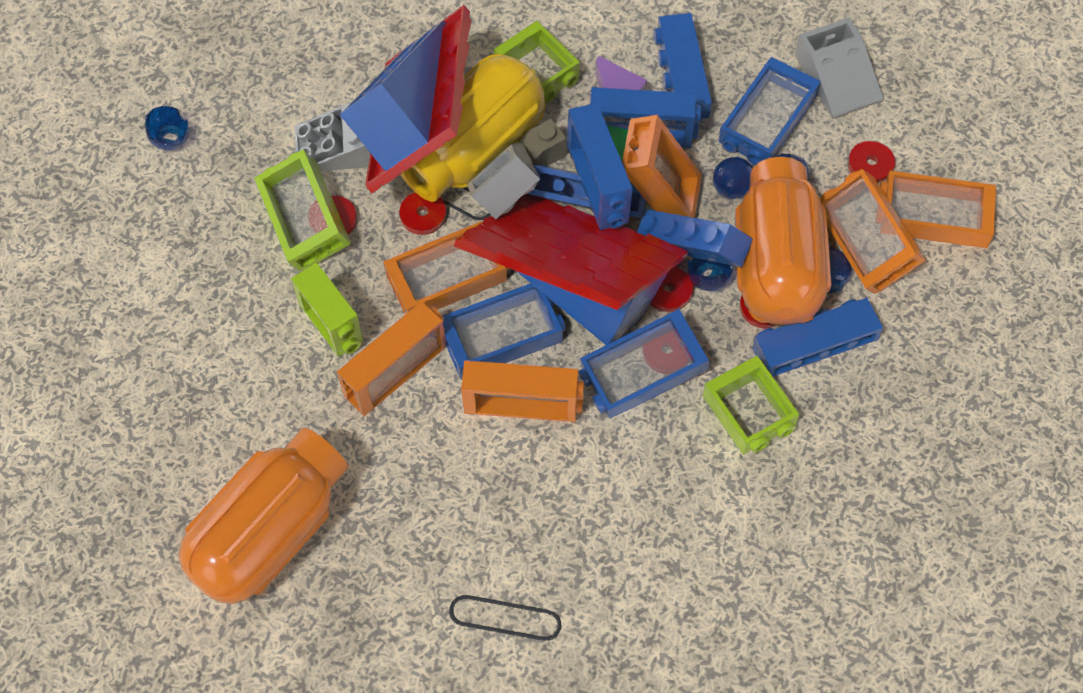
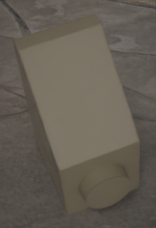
M551 118L526 131L518 141V143L521 142L524 145L533 165L549 166L567 156V138Z

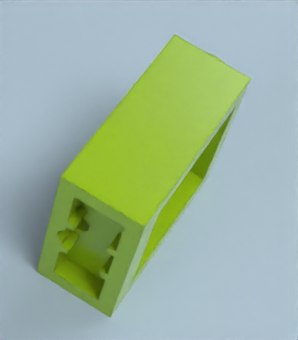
M536 20L494 48V54L506 55L520 60L537 47H540L562 69L542 83L545 103H548L563 88H570L576 84L579 79L580 62Z
M316 262L292 277L291 281L299 306L336 355L340 357L344 353L349 355L357 351L361 342L364 341L358 316Z
M757 355L704 385L702 396L743 455L751 450L753 453L763 450L768 446L769 440L776 436L784 438L796 428L795 425L799 413ZM755 381L781 419L747 437L721 399Z

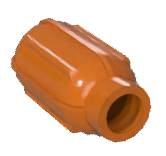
M788 157L768 158L753 167L750 174V190L747 191L742 203L735 210V227L753 238L742 267L737 266V287L742 293L745 306L749 309L753 319L761 323L778 325L804 324L813 319L831 288L826 209L821 204L815 188L808 182L806 167L800 161Z
M306 427L302 428L284 448H272L264 452L258 451L254 453L185 528V536L180 542L178 554L183 573L196 588L219 603L236 604L248 600L253 595L262 593L329 517L330 490L348 470V464L345 459L323 437Z

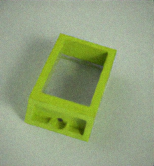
M304 149L291 154L287 159L267 168L263 173L254 177L287 262L297 270H304L351 244L317 161Z

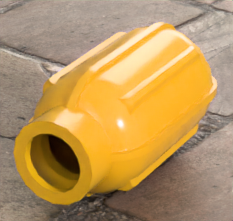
M494 54L485 57L463 76L465 78V85L460 102L463 110L457 136L445 142L443 146L428 156L423 157L421 161L405 172L402 171L400 175L407 185L422 198L431 202L436 201L450 187L459 189L468 187L467 184L508 146L518 143L526 131L534 128L539 123L545 111L544 90L533 68L531 69L527 64L516 58Z

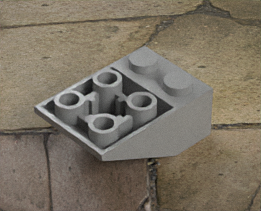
M850 17L799 35L795 57L805 74L821 81L818 96L832 119L883 101L884 98L863 38Z
M350 103L295 125L296 152L304 149L317 161L320 171L366 168L369 165L370 152L339 115Z
M519 142L508 146L467 185L471 196L497 219L501 214L508 213L522 195L530 193L536 187L540 178L524 145Z

